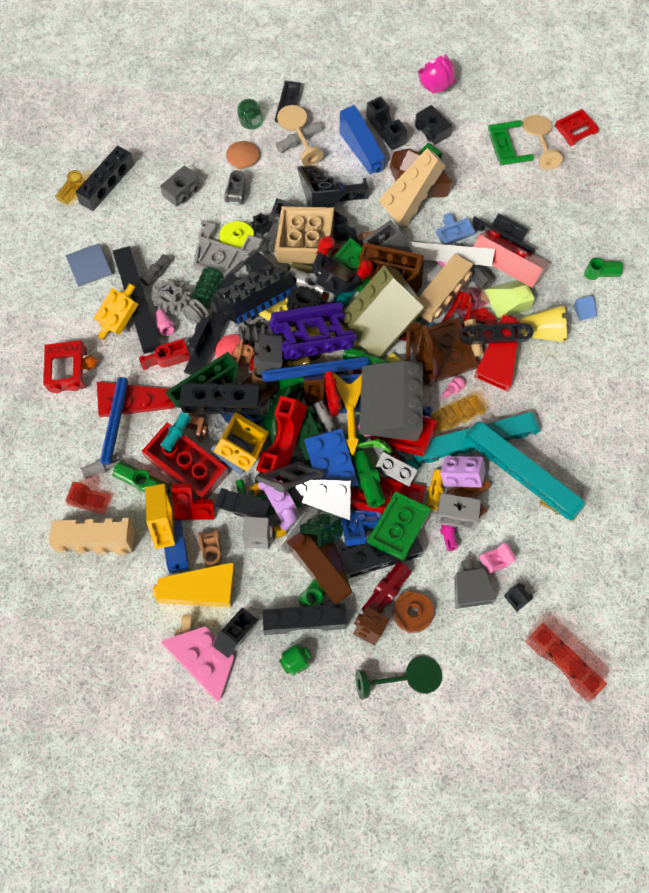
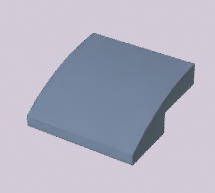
M99 243L65 255L78 287L112 275Z

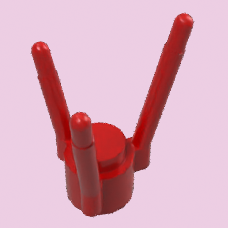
M459 292L441 323L447 321L456 309L464 311L465 308H467L465 321L470 320L473 303L470 302L472 299L471 295L466 292Z

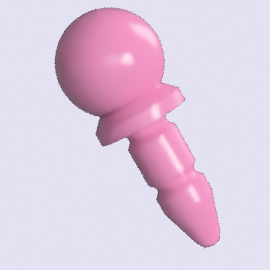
M454 377L448 384V388L443 392L442 398H447L453 393L457 394L463 390L465 380L462 377Z

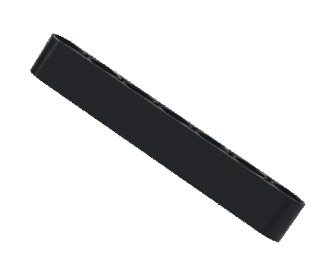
M130 246L112 250L124 291L129 283L136 287L130 296L134 302L138 303L132 317L143 353L155 352V349L160 346V342Z

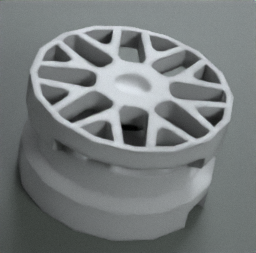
M196 299L190 300L189 305H185L181 309L186 319L193 325L198 322L200 323L202 316L210 318L206 308Z

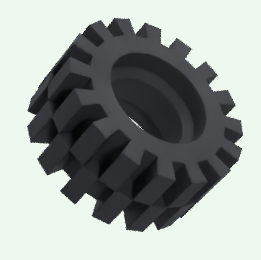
M299 286V289L295 287L288 294L287 308L292 310L320 305L321 296L317 291L314 292V289L308 290L309 287L303 289V286Z

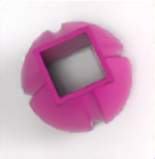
M447 54L444 55V58L441 55L424 65L425 68H420L417 72L421 85L432 94L444 91L456 81L455 67Z

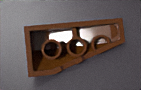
M423 325L416 355L419 363H423V374L428 387H431L447 355L444 346L441 347L434 334L426 325Z
M302 530L287 541L294 558L335 604H338L353 593L336 544L324 531Z

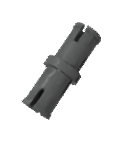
M162 254L155 264L149 266V270L140 278L141 282L146 286H150L157 277L162 275V271L171 263V259L167 255Z

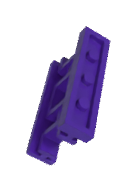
M341 302L273 312L269 321L270 329L273 330L274 334L284 333L287 340L282 343L281 347L282 352L284 351L283 357L285 360L314 356L321 353H331L338 350H348L353 347L357 338L356 335L353 334L352 330L343 331L340 325L345 317L344 313H341L343 309ZM325 321H329L331 325L326 326ZM296 326L297 331L292 332L290 327ZM318 327L321 335L309 337L306 329ZM334 332L336 337L331 338L330 333ZM301 338L302 343H297L295 339Z

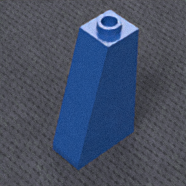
M352 105L341 110L339 134L370 175L381 172L385 165V157L357 107Z

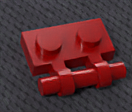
M328 371L323 376L324 388L330 416L334 417L338 416V410L341 409L340 395L337 394L336 378H334L332 371Z

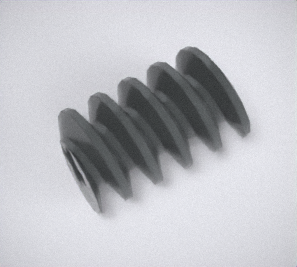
M246 325L245 331L239 326L240 341L243 339L242 344H249L253 348L254 342L259 339V334L277 336L269 326L265 330L264 325H261L260 330H258L256 325H254L252 331L248 325Z

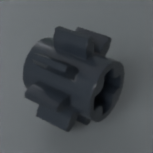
M261 213L253 216V221L250 222V227L253 228L254 234L258 233L261 236L266 232L268 233L269 228L272 226V221H269V215L266 216Z

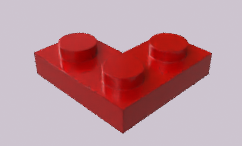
M172 483L174 520H214L213 499H193L192 483Z

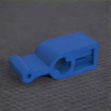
M181 520L173 521L175 546L164 547L169 574L190 570Z

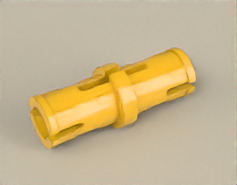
M441 470L433 471L431 485L428 486L429 496L426 506L431 508V510L438 509L440 495L444 491L442 488Z

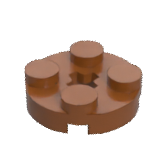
M413 591L405 592L396 599L393 607V619L401 630L407 633H420L431 624L434 607L426 595L413 593ZM409 608L418 610L416 613L417 617L408 615L410 612Z

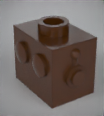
M367 607L363 615L358 614L354 622L356 628L353 634L375 646L389 618Z

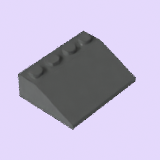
M399 361L362 366L359 434L417 441L423 430V363Z

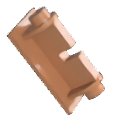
M241 339L239 345L236 344L232 357L237 363L247 364L254 354V348L242 344L243 339Z

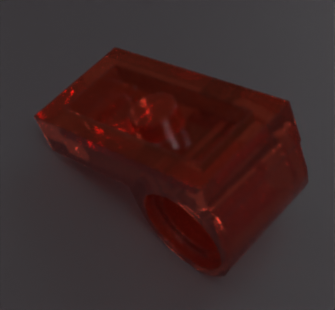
M72 482L65 502L69 506L105 515L111 496L93 491L83 483Z

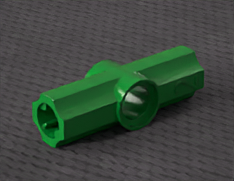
M356 452L352 455L351 460L356 471L358 487L363 490L368 506L377 508L385 503L380 487L379 473L377 469L373 468L368 452Z
M122 461L114 467L112 476L135 487L138 491L145 492V487L165 484L168 496L170 495L172 485L149 475L146 470H139ZM142 478H145V479H146V481H145L144 483H142V484H139V483H138V481H139L140 479H142Z

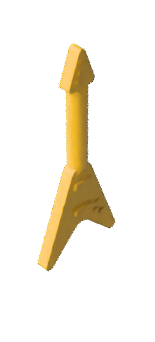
M333 373L337 381V391L347 409L348 439H346V444L351 455H354L358 445L355 429V408L361 394L362 374L352 384H347Z

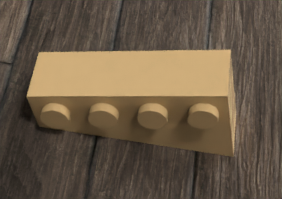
M454 254L418 297L426 307L419 316L430 323L435 318L438 319L443 309L451 303L471 278L473 264Z

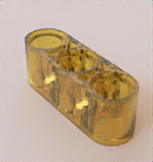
M473 394L433 412L429 417L437 420L438 426L436 430L438 434H441V431L446 429L448 431L459 426L458 424L461 422L466 423L475 419L477 415H483L486 409L477 394Z

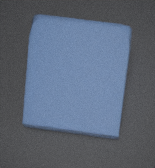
M593 296L580 298L575 301L573 307L580 321L597 317Z

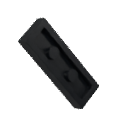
M285 80L275 116L276 123H278V112L282 108L297 104L301 83Z

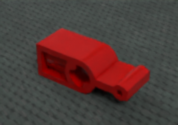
M184 338L158 346L154 354L139 357L143 370H147L155 365L166 368L189 361L190 359Z

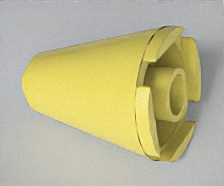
M564 305L520 318V323H527L533 327L534 333L532 338L567 342ZM523 329L521 333H523L524 336H527L529 332H526V329Z

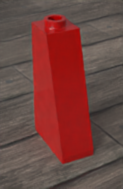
M503 315L499 324L520 323L515 317L510 315ZM507 329L500 332L504 338L511 336V332ZM517 343L489 344L474 377L508 392L512 384Z

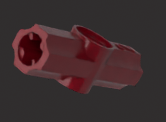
M398 562L395 564L387 577L383 578L375 587L374 593L361 610L365 612L366 608L369 607L381 614L384 608L391 604L394 596L398 595L400 588L412 574V571L403 563Z

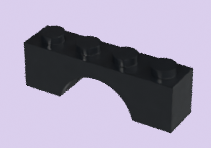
M345 604L262 610L264 635L286 634L301 629L328 631L346 629L347 627Z

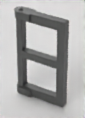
M296 462L257 475V481L273 487L276 491L284 492L297 485L322 478L324 472L318 468H312ZM298 469L310 475L300 477L290 473V471ZM280 475L292 481L282 483L271 478Z

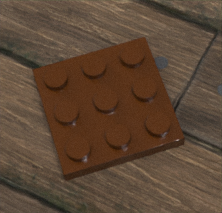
M458 317L428 327L438 339L441 347L444 346L447 355L434 383L478 368L470 345L464 344L460 340L462 325ZM421 330L411 333V351L417 363L419 361L416 352ZM423 374V380H424L425 386H428L427 383H426L424 374Z

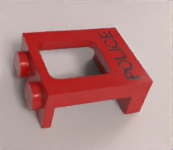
M81 340L45 345L43 385L49 392L60 393L61 391H78L86 388V384L83 381V356L87 355V348ZM73 357L72 377L52 380L53 360Z

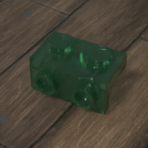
M319 514L317 518L308 519L306 523L301 524L300 533L317 535L318 546L323 547L342 537L343 526L341 518L330 517V514Z

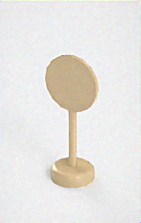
M296 105L282 108L278 112V123L285 130L297 131L306 149L301 154L302 164L309 166L321 161L324 155L322 149L316 146L309 147L301 131V128L307 121L304 109Z
M541 115L526 117L522 123L524 130L529 134L539 136L545 151L539 158L541 169L557 168L563 161L562 154L556 149L549 150L543 135L551 131L552 123Z

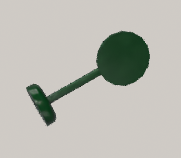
M427 656L414 658L407 665L406 675L369 680L368 673L364 669L356 670L355 674L357 692L361 700L369 698L372 685L407 680L408 685L414 691L420 694H429L434 692L442 681L440 666L435 660Z

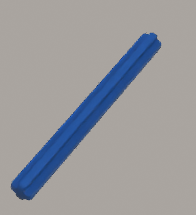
M367 357L264 370L262 371V379L264 382L325 374L328 371L340 372L362 369V366L369 365V360Z

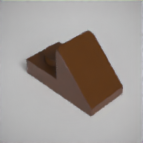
M322 374L303 377L304 399L306 403L315 404L324 400V379Z

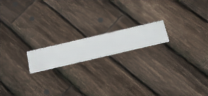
M407 241L413 253L424 255V260L448 262L454 254H457L474 265L492 266L495 249Z

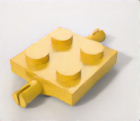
M129 283L124 293L118 292L114 288L110 290L93 318L102 326L97 337L104 340L109 331L118 335L121 334L138 306V303L134 302L130 297L136 288Z

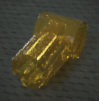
M72 170L67 174V181L55 195L56 199L61 203L69 205L75 198L77 189L85 182L80 171Z

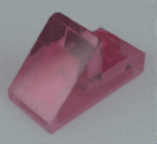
M474 287L468 288L467 293L471 295L472 299L470 302L473 303L471 310L480 309L490 303L482 290ZM467 308L464 311L456 309L455 312L460 318H463L467 314Z

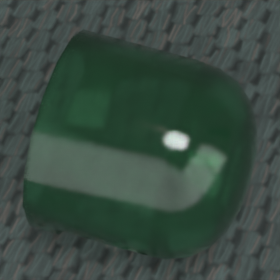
M248 98L238 104L237 115L242 127L255 130L262 126L264 122L263 114L256 100ZM260 115V122L253 125L252 120Z

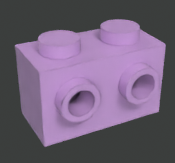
M445 456L440 474L444 486L482 487L486 468L483 457Z

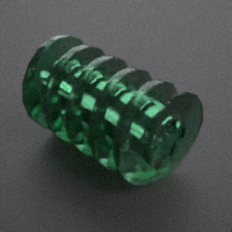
M205 267L194 287L191 299L198 300L205 308L209 309L214 301L212 295L218 291V285L221 279L224 278L223 274L215 268Z

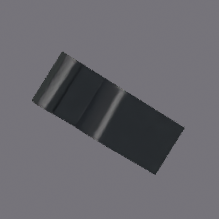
M334 210L333 237L339 241L349 240L351 237L359 244L356 229L349 226L346 217Z
M221 488L215 504V508L231 512L243 518H267L271 506L269 501L243 493H235Z

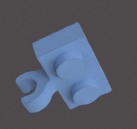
M451 213L443 215L445 219L442 222L445 226L436 230V234L443 245H450L475 234V230L468 218L455 222Z

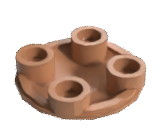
M238 141L228 147L226 158L231 165L235 166L238 170H242L252 166L259 160V150L251 142Z

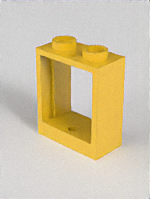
M235 412L219 439L214 452L248 472L256 461L269 432ZM231 432L253 445L252 452L249 453L227 440L229 433Z
M165 484L145 487L146 521L155 549L175 546L173 513Z

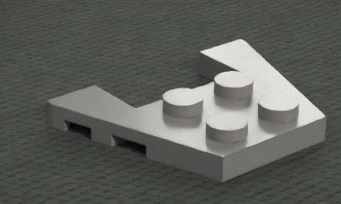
M202 220L193 266L195 270L225 279L263 246V239L248 235L242 248L239 249L212 240L217 230V225Z

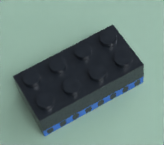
M267 264L262 269L249 273L247 277L236 280L232 285L221 288L212 296L217 313L239 325L287 298L290 291L294 290L295 285L292 273L272 264Z

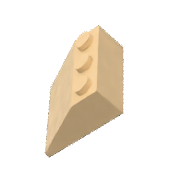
M282 206L275 245L278 263L313 264L317 255L319 240L325 236L333 237L334 208ZM332 249L327 254V256L330 258L332 255Z

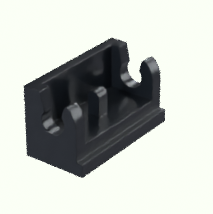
M363 178L361 184L343 185L346 189V194L339 202L368 199L369 187L367 179Z

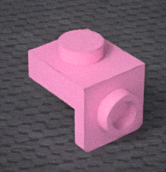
M507 543L479 557L489 575L507 568L516 560Z

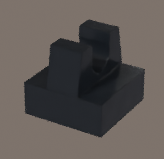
M520 583L504 595L516 612L533 599V595L528 594L524 589V584Z

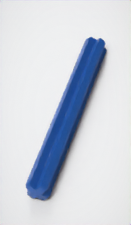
M125 377L117 379L100 462L103 465H110L112 462L128 386V379Z

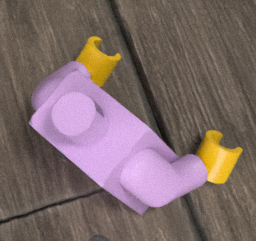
M262 482L249 486L248 490L252 489L254 492L253 497L265 491L281 520L280 525L273 527L272 530L276 532L275 539L286 536V530L297 520V515L299 514L288 491H276L273 487Z

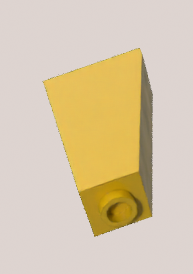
M234 563L158 578L157 585L153 587V597H155L158 603L231 608L235 572Z

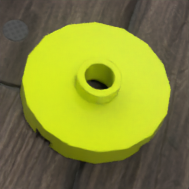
M232 221L222 227L219 239L221 243L241 249L248 235L254 236V232L247 223Z

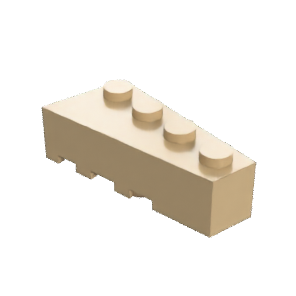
M427 148L378 201L399 225L407 228L410 224L409 221L419 210L418 207L422 200L426 199L430 187L434 186L446 165L434 152Z
M113 518L105 519L104 523L94 519H86L84 523H80L78 520L52 521L49 545L55 552L59 553L74 550V552L79 554L94 551V553L101 555L107 554V552H115L116 555H127V552L133 553L135 528L129 518H122L121 522H116Z

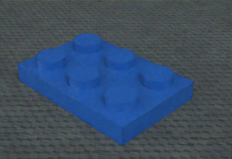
M342 429L304 439L312 468H318L324 472V476L319 479L352 480L351 487L358 486Z

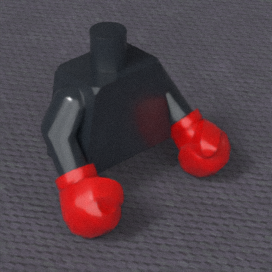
M325 236L319 240L317 255L312 265V270L316 276V283L323 287L326 292H331L336 296H339L342 292L351 293L361 281H364L365 278L372 274L373 264L369 259H364L361 261L356 273L327 256L328 252L334 247L335 240L333 237Z

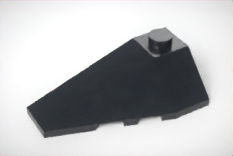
M297 166L308 207L333 208L346 194V189L341 182L335 183L333 177L324 176V172L316 166Z

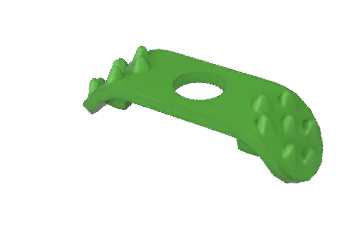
M379 438L374 441L360 443L356 448V451L379 447V449L392 453L389 443L386 444L384 440Z

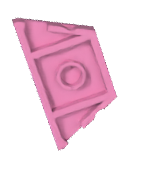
M206 627L163 640L161 644L216 701H219L234 656L231 655L228 659L212 646L216 637Z

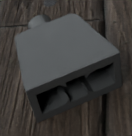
M471 559L462 561V572H457L454 576L455 609L493 604L496 601V595L485 569L475 570L473 560Z

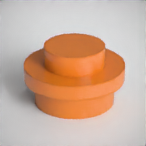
M92 354L84 357L83 370L89 371L95 368L98 359Z

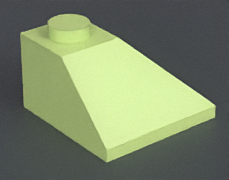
M519 280L510 281L484 290L497 319H501L503 315L511 316L531 310L535 300L529 286Z

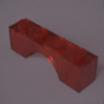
M544 623L525 641L540 657L549 660L557 666L567 677L571 687L587 702L593 700L607 685L590 666Z

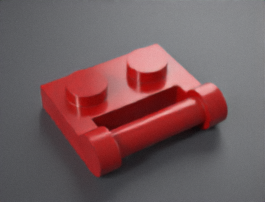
M583 109L556 121L554 125L570 146L575 145L577 141L591 134L595 135L599 132L598 126ZM585 126L588 127V129L575 136L572 134Z

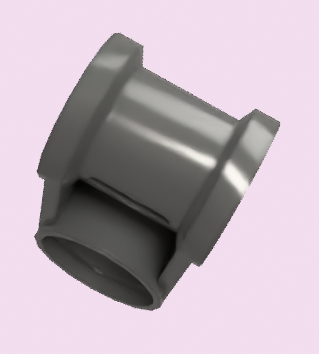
M235 170L230 173L225 190V202L232 201L238 202L240 205L243 204L246 182L242 171Z

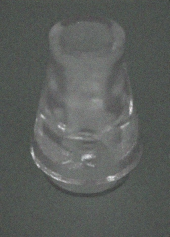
M207 414L209 436L213 440H219L226 426L217 414Z

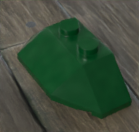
M226 352L165 393L176 408H180L182 384L190 382L198 384L216 383L218 385L236 384L239 365L229 352ZM205 395L200 396L198 399H203ZM219 396L217 399H223L225 396Z
M303 382L278 391L275 397L271 398L269 402L270 409L268 413L263 414L261 421L263 429L269 432L266 438L270 447L275 441L278 430L277 419L274 413L280 396L296 399L301 402L304 397Z

